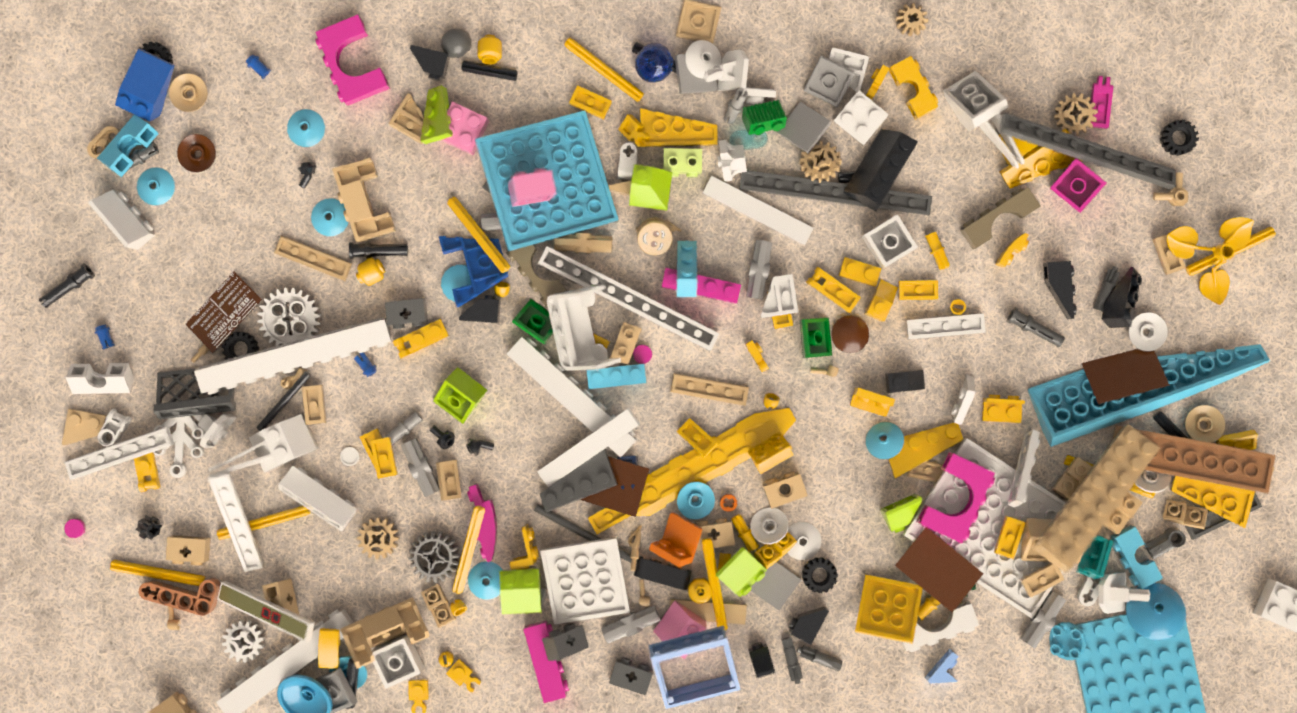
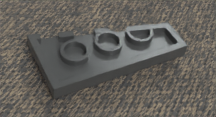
M603 449L540 493L546 512L618 485L606 450Z

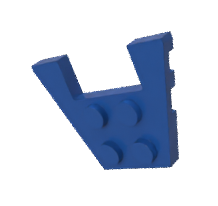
M439 236L443 255L463 250L471 280L470 285L452 289L456 307L464 305L508 277V272L501 273L475 239ZM489 238L503 256L499 239Z

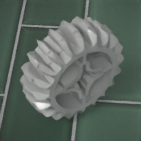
M435 530L431 531V537L428 532H425L424 538L422 536L417 537L419 543L416 541L412 543L416 549H409V552L414 554L408 557V560H414L410 567H417L413 573L417 574L420 571V579L426 575V582H430L431 577H433L434 583L438 582V577L443 582L445 581V575L449 578L452 576L450 570L452 572L457 571L453 564H459V560H455V558L460 557L461 554L454 551H457L459 546L452 547V544L456 542L455 539L448 542L447 540L450 538V535L447 534L442 538V531L438 533V536H436ZM435 541L431 551L421 550L425 543ZM441 544L447 548L449 557L442 554ZM436 551V553L438 554L437 556H439V559H436L433 563L432 558H430V555H432ZM420 556L427 560L428 570L421 564ZM437 563H448L446 569L434 572Z

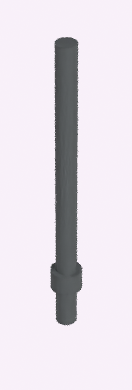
M538 504L534 509L535 512L589 541L601 539L551 511L546 512L545 508ZM619 546L620 557L631 563V554L625 552L626 549Z

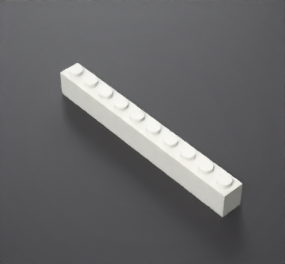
M546 246L538 262L539 265L584 288L605 285V290L594 293L711 351L719 336V333Z
M381 317L198 367L194 372L201 393L213 394L218 392L219 388L226 387L231 389L244 381L246 384L257 381L259 377L264 376L267 379L276 376L277 372L283 371L284 374L295 370V367L302 366V368H308L313 366L314 362L321 361V363H326L336 356L344 358L357 350L359 353L370 350L369 347L377 345V348L384 347L391 341V335L386 318Z

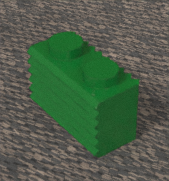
M780 100L745 106L742 112V120L748 135H761L766 131H780L782 128H785L787 117Z

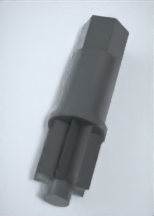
M1113 266L1112 270L1108 269L1093 307L1094 309L1103 312L1105 301L1116 286L1115 284L1120 272H1117V267Z
M792 637L781 639L790 679L795 681V684H799L803 676Z
M805 645L797 649V652L800 653L799 656L811 660L813 663H818L835 671H840L843 661L819 652L817 649L814 650Z

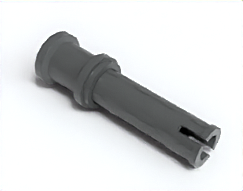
M1016 307L1013 308L1007 319V323H1013L1021 327L1022 331H1030L1056 345L1058 348L1064 342V336L1034 321L1031 315L1027 316L1019 312Z

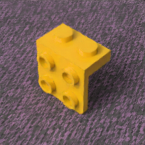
M529 524L522 526L527 555L513 558L509 562L511 570H526L529 566L534 565L538 559L537 557H539L538 548L533 546L532 542L535 538L533 527L529 528Z

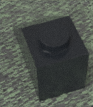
M410 45V50L425 74L429 75V79L439 81L440 78L445 79L450 61L449 54Z
M485 295V299H478L461 314L459 320L499 323L501 300H496V296Z
M923 370L885 374L887 393L925 389Z
M820 607L798 614L796 618L793 617L788 626L790 634L812 645L829 612L828 608Z
M762 642L752 644V648L748 649L756 677L760 678L776 673L767 644H762Z

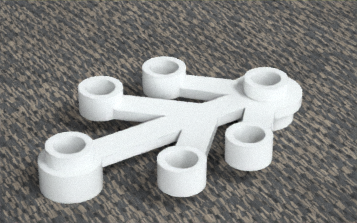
M191 416L169 418L162 425L154 428V431L160 427L169 426L170 428L177 423L176 431L171 434L175 442L174 464L170 467V473L175 478L183 477L187 472V468L183 464L184 443L191 450L192 457L200 458L204 455V449L198 446L185 431L186 423L192 430V436L195 439H202L205 431L196 424ZM197 430H200L202 433L200 437L196 435ZM169 447L162 449L161 453L157 451L153 453L157 456L164 455ZM196 449L200 450L199 456L195 454ZM175 467H179L180 472L178 474L175 473Z

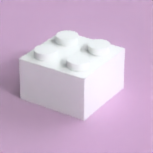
M858 90L834 122L864 145L889 114Z
M898 214L862 236L882 269L918 248Z
M1268 578L1253 613L1297 632V590Z
M407 634L377 646L372 650L375 658L373 663L385 689L420 674L424 669L422 660L414 644L411 645Z

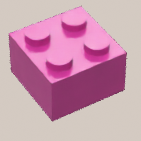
M1075 158L1050 189L1081 213L1107 182L1079 159Z

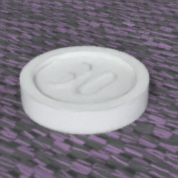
M346 447L342 450L340 459L344 465L353 466L359 461V452L353 447Z

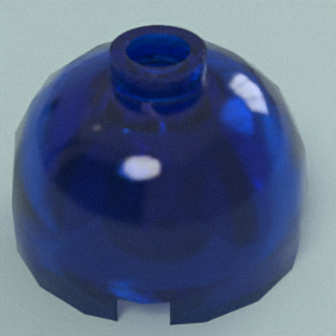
M651 43L644 46L635 58L637 74L648 83L663 81L671 74L674 67L673 56H671L667 47L659 43Z

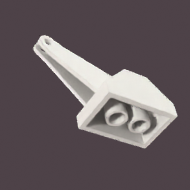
M974 71L943 90L947 102L960 123L968 131L979 126L1015 169L1019 167V164H1025L1012 137L1000 133V113L1008 108L1006 98L978 72ZM987 120H992L1001 137L1003 138L1004 142L994 131V129L991 127Z
M300 414L249 437L252 448L208 470L209 472L216 470L254 450L257 455L256 459L219 472H231L260 463L265 473L319 448L309 426L306 425L304 414Z

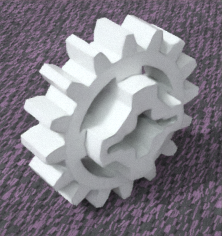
M244 620L239 621V625L236 622L233 623L232 628L228 627L226 629L229 634L222 636L226 639L222 645L227 646L224 652L231 653L230 659L235 656L236 662H239L242 658L244 663L249 658L254 660L256 658L255 655L262 653L260 649L265 647L261 641L266 638L260 636L263 629L258 631V624L252 626L251 620L247 621L246 624ZM238 629H242L240 635L234 634ZM244 638V641L247 643L243 645V641L240 639ZM247 648H253V650L250 653H245Z

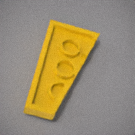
M640 108V123L644 126L641 131L650 135V139L642 138L645 147L718 145L716 124Z
M1063 129V130H1062V132H1065V133L1070 134V133L1068 132V130H1066V129ZM1037 146L1022 156L1025 164H1019L1017 169L1010 164L999 171L1007 187L1011 189L1030 182L1033 178L1040 175L1045 176L1056 169H1064L1075 158L1042 146Z
M950 423L904 436V445L901 451L896 456L888 459L894 480L962 442L964 439L959 424Z
M1174 476L1171 491L1246 529L1255 491Z

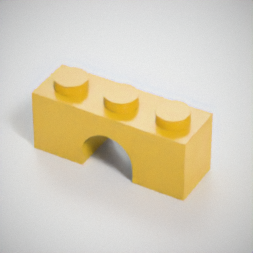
M910 56L891 66L889 73L897 87L903 83H910L915 87L916 96L906 104L913 118L917 120L934 111L938 107V99L934 93L931 94L926 77H922L919 71V63Z

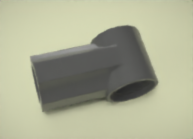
M1168 528L1163 534L1144 545L1152 559H1155L1175 547H1182L1186 542V536L1176 528ZM1174 533H1177V540L1171 542V536Z

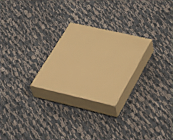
M684 0L676 37L692 41L706 40L713 44L721 7L693 0Z

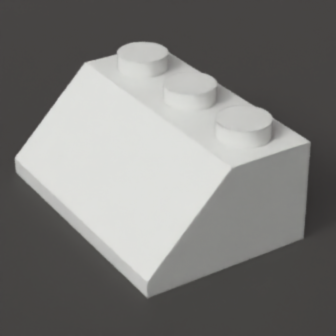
M111 190L88 202L125 247L139 250L155 236L152 232L153 226L148 221L141 219V212L135 206L131 207L127 202L129 198L122 191Z

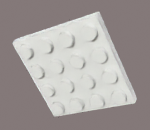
M617 537L541 549L554 625L630 613Z

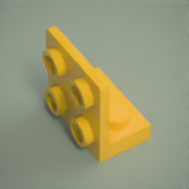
M781 434L773 436L766 444L753 448L749 456L759 473L763 474L793 456L791 445Z

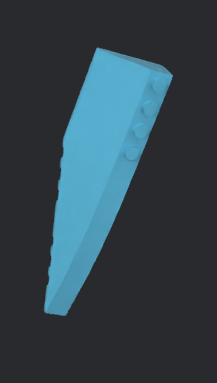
M1261 344L1235 347L1230 350L1216 349L1213 352L1199 351L1196 354L1188 355L1187 353L1157 356L1170 386L1098 404L1084 369L1029 388L1028 393L1041 429L1050 447L1192 396L1266 364L1270 359Z

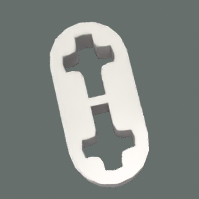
M1086 576L1077 594L1078 601L1084 606L1093 605L1099 596V584L1095 583L1093 588H1091L1093 581L1088 576ZM1091 589L1089 593L1091 600H1086L1084 602V598L1082 597L1083 594H1088L1089 590Z

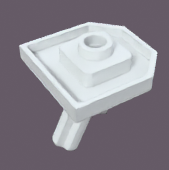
M742 50L728 51L722 58L721 64L705 71L703 78L706 82L718 80L717 91L745 89L749 59Z
M208 414L193 415L199 421L198 425L206 432L202 437L200 445L204 448H214L219 440L221 441L228 433L227 429L237 417L233 414H223L216 419Z
M1126 572L1104 574L1099 583V606L1104 613L1125 611V602L1130 600L1149 601L1150 599L1149 590L1131 589L1130 586H1126Z

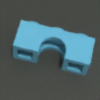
M133 115L97 159L122 177L134 163L129 159L131 149L137 145H143L147 148L159 133L146 121Z
M677 241V297H696L697 241Z
M645 364L587 370L588 388L596 389L646 383Z
M1130 525L1122 529L1120 534L1110 536L1114 541L1112 548L1115 552L1120 553L1122 557L1119 559L1124 569L1128 568L1131 574L1128 577L1134 586L1137 585V587L1144 589L1163 579L1154 561L1150 559L1141 563L1136 561L1135 551L1145 544L1136 527Z

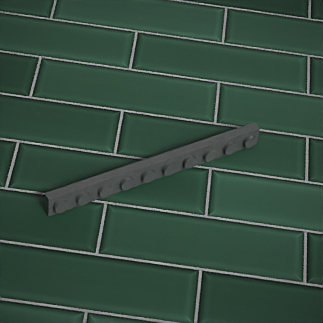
M1004 113L1001 116L1000 133L1170 190L1176 186L1175 169L1008 113Z
M749 170L741 173L740 190L867 207L843 193L848 184L821 181L819 183L818 180L811 181V179ZM889 190L878 209L929 216L932 196Z

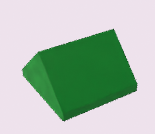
M532 299L527 302L512 320V323L542 344H546L553 334L549 311Z
M829 318L799 320L803 358L833 356Z

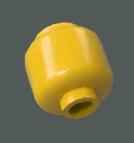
M487 34L479 39L477 57L484 64H496L502 58L501 40L492 34Z
M371 257L358 264L356 277L360 283L364 282L366 285L372 286L384 278L386 270L379 259L376 260Z
M697 577L689 583L688 594L693 602L703 604L711 599L712 591L708 579Z

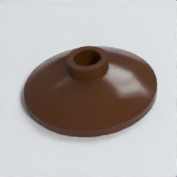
M192 134L180 142L177 149V157L180 164L186 170L196 173L203 172L214 163L216 149L213 142L206 136ZM197 151H201L202 153L199 158L195 156V153Z

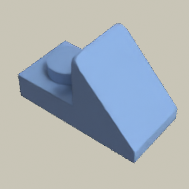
M949 649L925 676V679L929 683L957 682L947 670L952 669L956 665V659L959 656Z

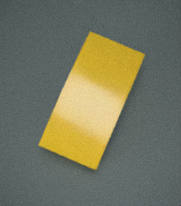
M1024 233L1015 238L1001 253L995 265L1000 267L1010 265L1014 257L1012 252L1020 253L1026 249L1029 240H1027L1029 234Z
M787 531L782 540L774 544H765L754 553V556L768 569L783 557L797 543V540Z
M320 628L318 647L319 668L338 669L340 629Z

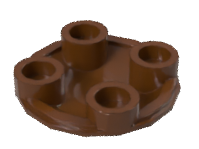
M853 315L843 316L833 325L831 332L832 341L835 347L842 352L856 353L862 350L868 343L869 328L865 321Z

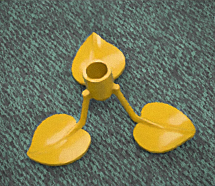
M1237 217L1223 222L1219 228V236L1224 241L1223 244L1216 245L1215 247L1197 246L1198 234L1193 228L1188 226L1178 227L1166 236L1169 250L1178 258H1191L1194 255V249L1213 251L1214 257L1220 260L1212 268V273L1203 274L1199 280L1201 294L1217 305H1221L1228 294L1230 280L1224 270H1216L1223 263H1226V259L1234 257L1235 250L1242 249L1248 244L1254 223L1252 219Z

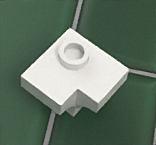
M720 140L718 165L719 168L722 167L724 181H732L733 176L737 173L747 172L744 146L731 145L727 140Z

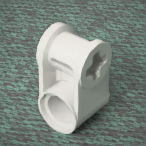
M625 143L620 149L618 164L619 180H632L634 164L638 165V151L633 143ZM628 147H631V150L634 151L630 157H627L626 153H624Z
M112 409L98 434L99 443L103 446L118 444L132 418L118 413L116 409ZM109 432L113 437L111 442H108L106 439Z

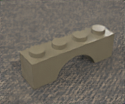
M1029 187L1016 189L1011 193L1013 197L1006 200L1004 197L995 203L997 207L993 210L987 208L979 214V219L974 221L972 218L963 224L965 228L960 231L972 249H976L992 239V224L1000 214L1011 213L1019 218H1023L1041 207Z
M534 245L507 251L506 254L512 262L516 260L519 264L517 269L522 276L525 277L527 275L531 280L528 284L533 291H539L542 295L540 300L546 308L548 307V296L567 291L559 279L547 281L536 275L532 266L533 256L537 250Z

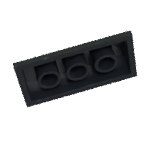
M881 129L843 193L876 212L918 141L902 132Z

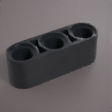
M639 556L633 575L677 589L687 590L692 571L688 569L685 571L680 569V567L670 564L664 565L662 562L653 559L646 560Z

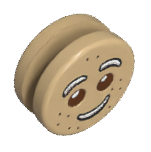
M652 217L640 224L637 230V242L641 250L649 255H661L671 247L673 235L668 222L658 217Z

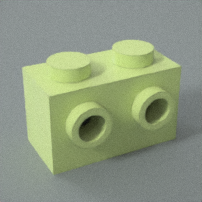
M664 148L663 170L672 172V177H679V174H686V177L690 178L698 177V174H702V149Z

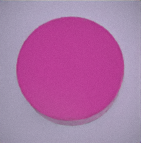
M639 345L634 349L633 357L636 362L646 364L652 358V351L646 345Z
M71 519L64 527L66 535L70 538L81 537L86 529L84 522L80 519Z

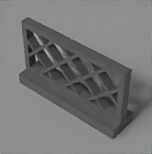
M197 368L157 373L156 404L153 406V412L159 419L235 411L234 388L229 389V395L220 396L216 392L210 394L207 398H200V388L195 393L189 389L197 381L194 372ZM190 375L193 377L186 385L180 382L184 376ZM163 378L173 379L167 387L163 385ZM178 383L183 388L175 395L170 390ZM186 391L192 394L188 400L182 401L180 399ZM167 393L173 396L169 402L162 403V398Z

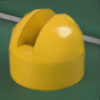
M507 282L497 283L494 285L495 294L500 297H506L510 291V284Z
M956 299L951 303L950 309L954 314L960 315L965 312L966 304L963 300ZM954 304L962 305L963 309L954 308Z
M766 393L763 404L767 409L769 407L774 409L777 407L780 398L776 394Z
M456 599L454 603L450 604V610L454 616H459L467 610L465 603L460 599Z
M449 651L442 652L438 657V662L443 667H449L454 661V656ZM443 655H446L447 664L444 663Z

